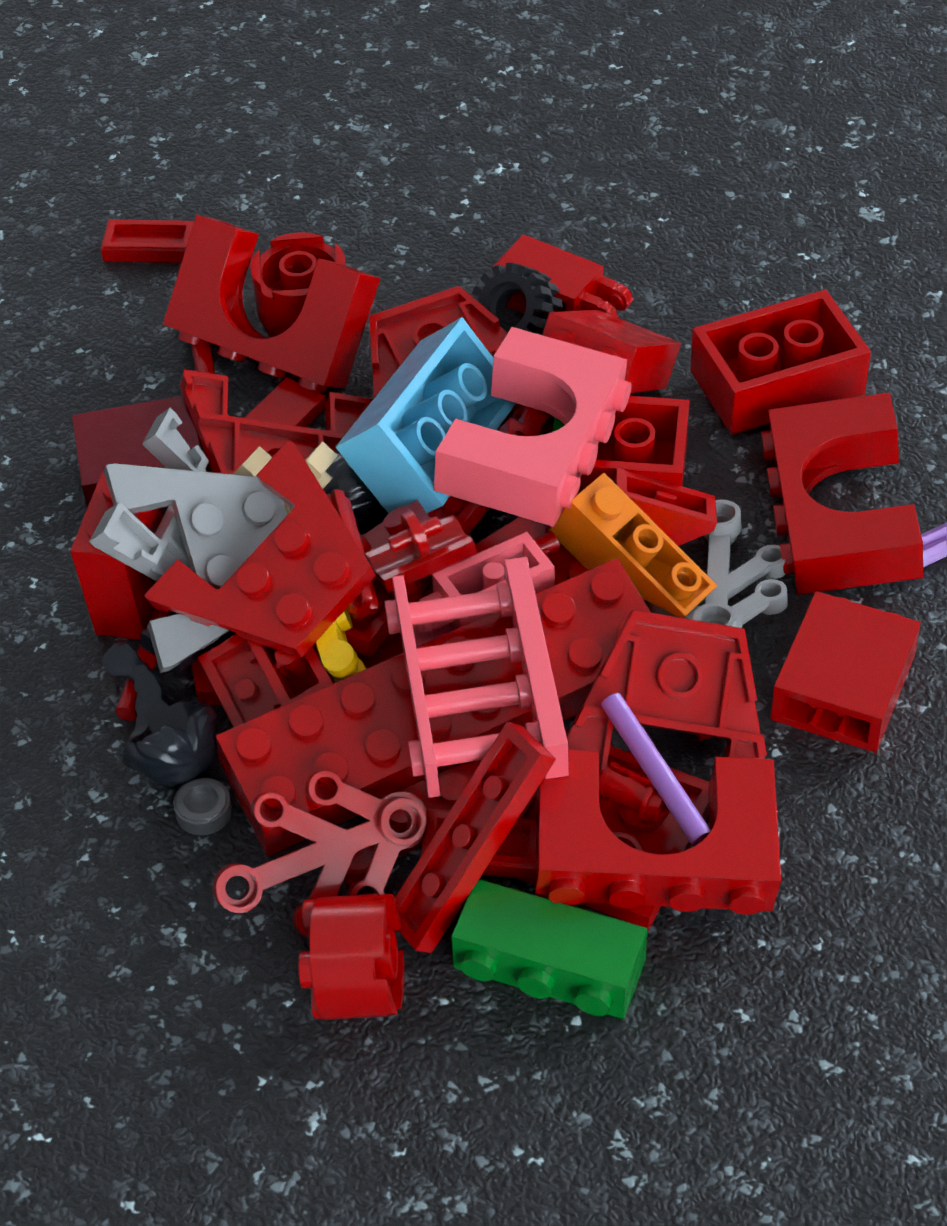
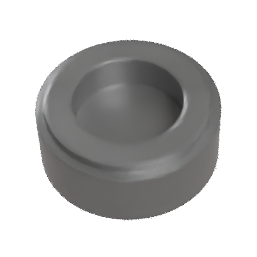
M198 778L191 780L180 787L174 797L173 805L177 822L183 830L190 834H213L221 830L231 818L232 805L229 792L221 782L215 779Z

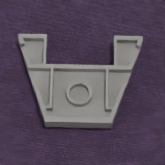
M169 408L157 416L142 445L168 469L206 472L205 468L209 460L198 445L190 449L176 429L182 424L178 415ZM118 502L105 511L89 541L95 548L155 581H158L177 559L190 568L172 506L168 507L154 534L123 504Z
M116 463L108 464L104 469L113 506L120 502L132 514L166 506L173 507L190 569L216 590L220 589L287 516L284 501L262 486L257 477ZM182 614L151 620L147 625L160 673L171 670L187 657L200 649L206 648L230 631L212 624L208 627L193 622L188 616Z

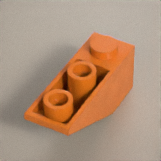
M605 473L601 474L572 499L571 509L565 508L555 526L549 530L556 535L558 541L588 570L618 558L643 599L680 618L686 617L718 586Z

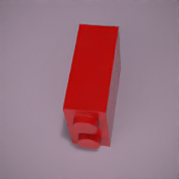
M599 310L549 312L542 334L546 337L627 359L625 381L632 384L630 394L666 389L681 343Z
M102 472L70 552L95 634L141 640V632L147 628L154 607L144 595L157 581L95 548L89 542L105 511L113 507L104 472ZM161 508L133 514L154 534L163 518Z
M816 591L774 685L770 720L877 753L915 657L921 622L903 617L897 613L885 612L851 602L846 598L834 597Z

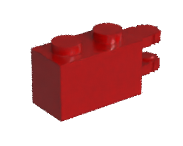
M524 234L494 265L506 267V263L521 264L548 275L551 278L550 283L556 284L560 291L553 295V297L562 299L563 308L554 309V312L599 310L618 318L617 310L620 312L622 310L625 311L634 300L630 292L631 290L627 286H624L622 283L618 284L617 281L603 276L602 265ZM522 291L516 292L510 298L506 307L524 314L526 310L525 294Z

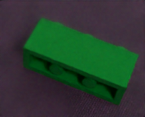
M479 879L469 894L451 936L453 964L455 969L462 970L467 976L478 981L495 980L518 987L522 992L534 998L545 999L551 997L574 1004L582 1011L594 1016L611 1015L625 1019L646 961L647 928L563 903H553L549 899Z

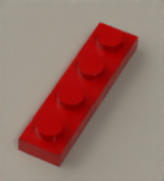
M506 722L395 897L402 929L399 932L417 951L433 952L556 760L521 725Z

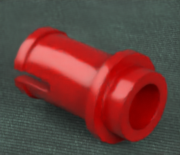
M611 762L609 768L606 767L599 779V796L609 798L638 812L639 818L645 823H649L652 820L660 823L669 815V809L648 778L622 767L617 762Z

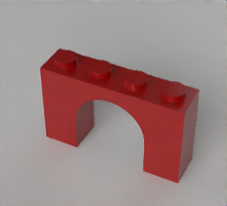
M196 214L163 325L179 330L178 339L196 345L205 340L218 345L217 354L228 359L245 362L247 356L259 361L257 369L264 373L285 378L286 372L299 376L298 383L303 388L319 393H325L327 387L346 388L381 278L341 263L318 258L308 293L298 318L283 333L272 338H266L251 325L243 306V285L259 234L222 220Z
M890 392L769 409L770 430L761 431L763 455L765 461L774 460L775 467L767 468L771 498H781L780 505H773L777 536L787 535L788 543L779 544L782 560L785 561L783 572L785 575H794L797 595L924 578L923 541L915 504L859 512H844L827 508L817 503L808 495L817 483L835 473L899 463L898 427Z
M568 750L569 776L545 779L544 777L537 788L535 896L549 899L553 903H563L570 906L580 903L612 904L621 909H633L641 905L665 906L682 912H692L701 908L729 909L744 915L755 914L761 911H773L781 884L774 760L715 757L708 787L711 832L696 846L675 854H651L637 850L618 839L608 828L602 817L599 805V751Z

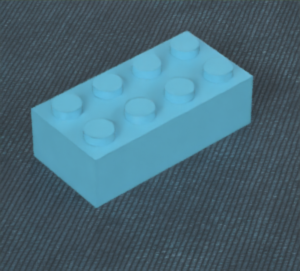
M463 317L422 339L335 447L388 513L398 507L408 506L416 500L419 501L426 513L443 506L450 495L434 491L435 456L438 446L454 420L459 419L497 431L516 404L491 396L493 356Z

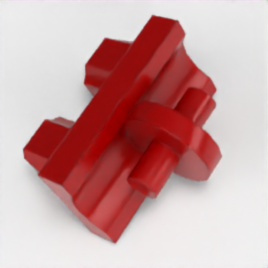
M411 510L400 515L404 531L388 537L387 544L365 553L377 578L387 593L391 592L394 598L392 577L404 575L408 603L419 599L424 592L420 579L476 555L477 550L473 539L465 534L454 514L442 520H439L436 516L420 523Z

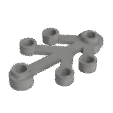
M716 500V527L713 532L703 537L709 543L707 575L718 586L705 598L706 604L700 607L697 605L684 618L742 628L743 624L761 612L772 615L781 613L787 608V587L782 581L775 580L785 575L783 572L785 561L782 560L779 545H767L760 548L754 558L729 573L730 547L742 530L741 510L732 501ZM761 577L768 579L756 585L755 593L732 607L728 605V599ZM648 601L651 613L673 615Z

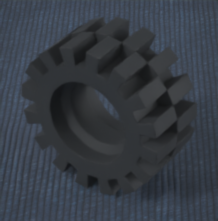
M506 263V267L501 265L492 267L494 275L484 273L480 280L485 286L483 288L475 286L472 294L479 296L478 302L499 319L500 327L507 333L511 327L507 325L505 318L506 306L510 298L518 291H522L525 294L526 310L521 321L514 328L542 335L549 312H554V309L563 308L562 299L553 297V295L560 292L557 285L550 283L551 278L538 270L521 264Z

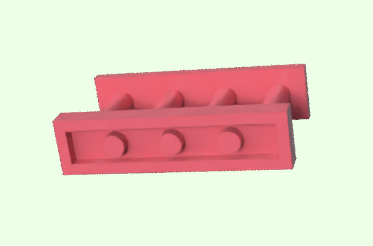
M527 556L506 559V583L496 584V590L408 603L404 575L392 577L395 600L384 601L389 635L398 633L401 635L418 740L408 741L413 777L425 775L428 798L440 796L437 767L483 760L499 735L498 733L433 744L429 718L518 704L520 710L531 709L533 722L525 723V729L556 758L545 779L569 776L568 741ZM500 612L501 618L509 616L512 618L514 628L506 629V635L416 649L413 625ZM509 658L511 663L521 662L523 674L515 675L514 682L430 695L424 694L421 671Z

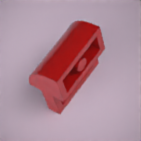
M236 634L198 657L233 727L334 683L314 645L300 658L241 638Z

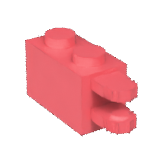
M525 532L433 573V593L419 599V601L496 590V584L506 583L505 560L526 556L535 594L555 586V566L529 533ZM489 614L413 625L416 647Z

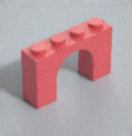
M511 327L493 358L491 396L544 411L556 417L565 426L544 435L517 436L455 419L436 450L434 491L554 527L564 507L571 509L572 499L579 493L581 475L589 476L597 458L598 443L608 442L614 426L616 410L623 412L626 408L632 386L631 382L625 381L627 359Z

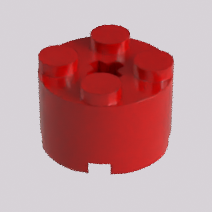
M289 233L272 239L270 241L271 248L264 251L261 255L260 250L253 255L250 269L257 316L263 326L267 328V333L271 338L291 327L301 313L318 258L346 265L345 255L337 244L333 248L324 243L323 236L315 233Z
M364 894L304 900L302 908L303 927L307 936L310 935V951L300 952L298 968L301 987L303 989L311 988V1008L314 1019L336 1020L398 1015L397 1009L402 1008L404 998L405 966L404 950H398L395 931H401L402 929L394 895Z

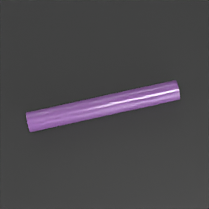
M614 693L608 696L601 703V707L692 846H696L711 832L710 828L622 695Z

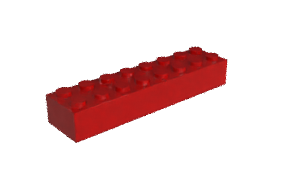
M618 558L535 594L563 721L578 714L629 613L632 610L650 612ZM500 612L491 613L421 644L416 649L506 635V629L514 628L511 616L501 618ZM404 652L216 735L219 762L267 857L307 838L279 826L275 828L263 827L254 821L251 815V804L254 798L263 792L278 793L286 799L288 805L338 825L358 815L335 803L329 806H322L311 802L305 792V783L312 773L319 770L332 771L341 778L342 783L378 799H381L388 793L400 791L425 780V775L413 777L408 741L418 740ZM509 658L421 671L425 695L514 682L515 675L523 674L521 662L511 663ZM519 704L429 718L433 744L498 734L507 721L521 725L524 728L525 723L533 722L531 709L520 710ZM459 764L437 767L438 774ZM326 776L318 779L314 787L315 793L321 799L330 797L334 790L331 779ZM270 798L263 801L260 806V814L263 819L272 821L279 815L280 807L275 799Z

